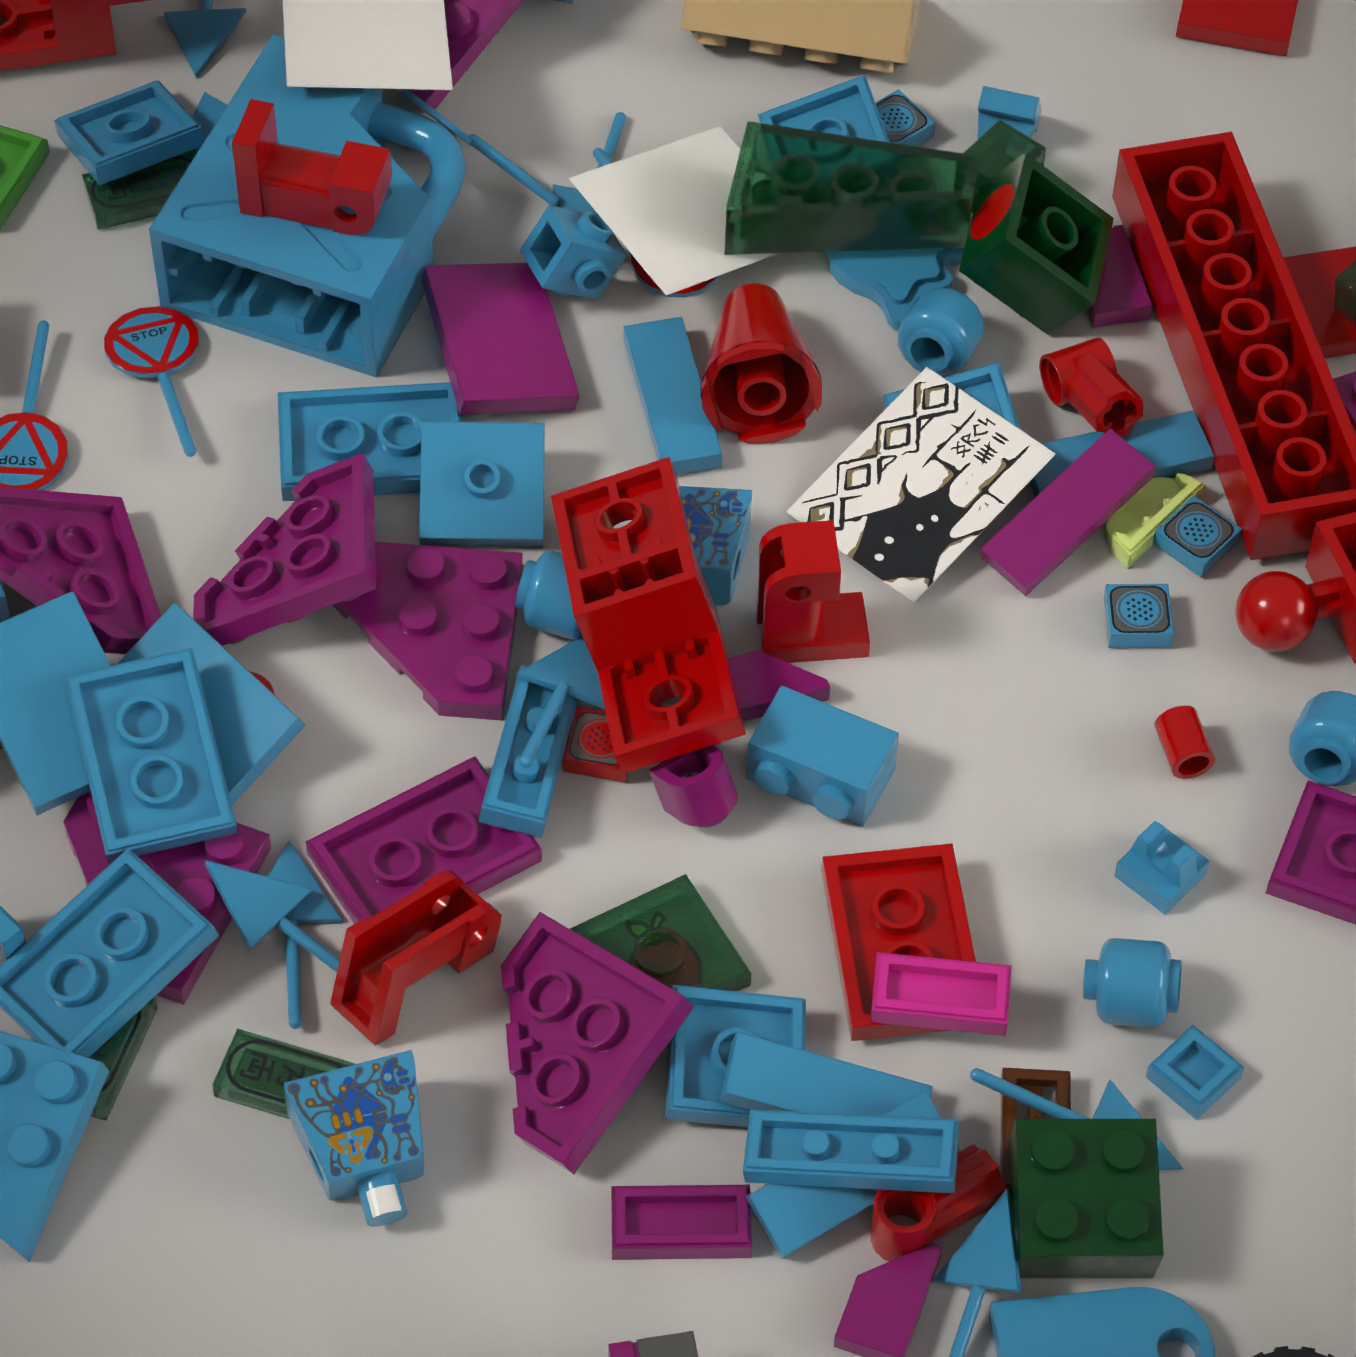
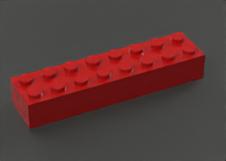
M1231 131L1119 149L1112 198L1190 403L1215 456L1213 463L1236 524L1242 528L1241 537L1250 560H1257L1308 551L1317 521L1356 512V434L1234 135Z

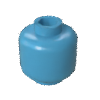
M948 288L928 290L915 300L902 320L898 329V346L904 359L914 369L922 372L928 367L941 377L954 375L966 366L978 347L984 334V319L978 306L968 296L957 290Z
M548 550L539 557L537 562L528 560L520 579L515 601V608L523 610V617L527 626L571 640L582 637L573 614L562 553Z
M1341 691L1322 692L1310 699L1300 713L1290 734L1289 754L1294 765L1304 776L1318 784L1336 787L1349 785L1356 781V696L1351 693Z
M1122 938L1108 939L1101 947L1099 960L1086 959L1083 999L1096 1000L1097 1015L1106 1024L1147 1028L1159 1027L1165 1022L1168 1013H1178L1182 960L1171 959L1169 948L1159 941Z

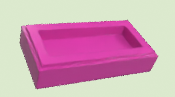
M877 952L870 1022L1006 1036L1012 966Z

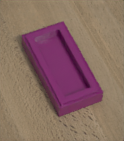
M750 1184L611 1186L612 1260L752 1258L751 1206L745 1197L750 1194Z

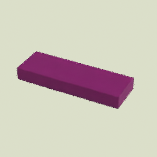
M1110 428L981 548V558L1026 597L1155 476V465Z

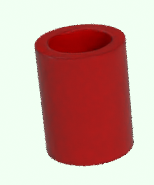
M1177 706L1166 710L1158 716L1154 726L1173 775L1177 778L1188 779L1207 772L1214 765L1215 756L1197 710L1192 706Z

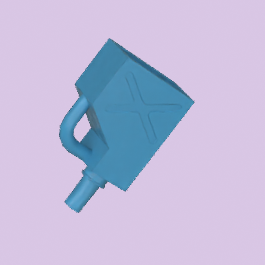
M273 34L149 228L160 307L175 309L190 318L377 378L425 294L421 279L424 267L434 265L433 238L460 193L467 169L461 144L445 126L421 114L382 103L381 89L287 87L284 37ZM250 99L274 103L277 138L280 144L341 155L346 140L385 148L386 140L423 153L431 163V171L422 188H420L391 157V184L374 227L365 234L347 235L333 232V229L269 216L262 218L240 213L232 141ZM339 206L344 212L355 214V211L351 208Z

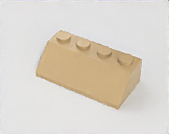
M685 0L680 29L695 31L693 42L727 47L728 36L749 39V51L782 56L783 46L787 45L806 48L805 60L838 64L839 54L861 57L860 68L893 73L895 62L902 64L909 62L922 0Z

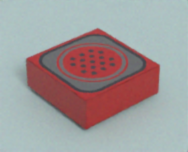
M580 707L576 708L563 757V772L626 783L628 773L622 774L615 760L606 712Z

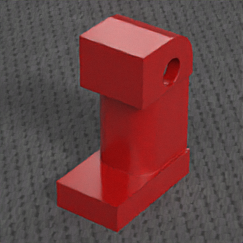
M250 99L232 141L240 213L262 218L269 216L333 229V232L347 235L365 234L374 227L391 184L392 166L390 149L346 140L341 155H335L280 144L277 138L274 103ZM339 206L349 207L355 211V214L344 212Z
M834 520L779 525L762 536L759 543L756 599L757 624H763L762 652L788 663L869 657L870 638L863 592L840 593L841 566Z
M445 870L426 880L421 888L371 918L365 917L346 929L330 1005L375 1046L395 1034L405 989L446 963L457 973H460L492 953L497 941L502 915L464 883L453 871Z

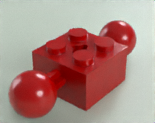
M1356 512L1316 522L1305 566L1313 583L1306 585L1304 581L1293 574L1271 571L1254 577L1243 587L1237 598L1235 616L1239 630L1251 644L1271 652L1290 650L1301 644L1310 635L1316 620L1331 617L1354 664H1356Z

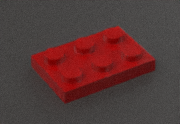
M953 843L822 857L821 872L851 1041L951 1031L871 1023L870 1020L877 952L976 962Z

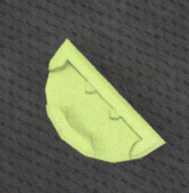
M1177 473L1176 479L1167 477L1152 478L1106 521L1105 537L1112 554L1128 569L1153 545L1155 531L1193 495L1200 500L1204 497L1206 484L1181 473Z

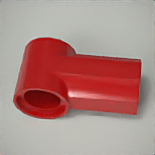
M1100 337L1041 356L1039 361L1040 376L1049 399L1057 407L1070 403L1097 432L1106 433L1111 428L1120 437L1131 434L1135 423L1144 416L1143 399L1117 373L1110 348Z
M973 1144L958 1152L955 1193L878 1190L874 1197L870 1241L875 1252L884 1260L890 1262L932 1244V1241L992 1208L1007 1189L998 1165L986 1149H979ZM896 1215H906L918 1223L909 1227L899 1226L892 1223L889 1218Z

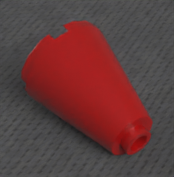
M759 283L742 285L734 289L727 296L700 388L702 409L711 425L720 432H722L723 427L737 433L739 441L750 444L774 443L798 434L806 427V419L815 408L818 412L822 404V379L820 372L783 300L773 288Z

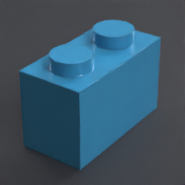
M781 685L748 742L746 779L756 782L763 790L771 794L787 795L814 806L820 813L836 820L845 819L864 827L895 770L899 733Z

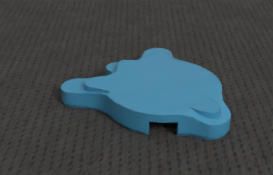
M869 198L848 204L833 203L825 205L815 213L813 225L814 233L822 241L824 251L830 262L829 272L848 290L875 302L883 310L888 325L895 331H898L902 320L915 300L926 291L936 288L952 289L953 276L943 266L961 263L969 231L968 227L943 225L935 221L922 209L903 200L892 198Z

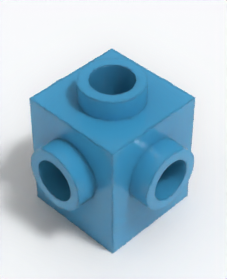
M548 205L520 249L521 254L542 288L552 290L564 297L576 295L595 300L599 299L627 256L612 230L596 212L586 210L581 213Z

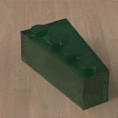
M748 121L726 205L724 255L964 248L976 203L981 156Z

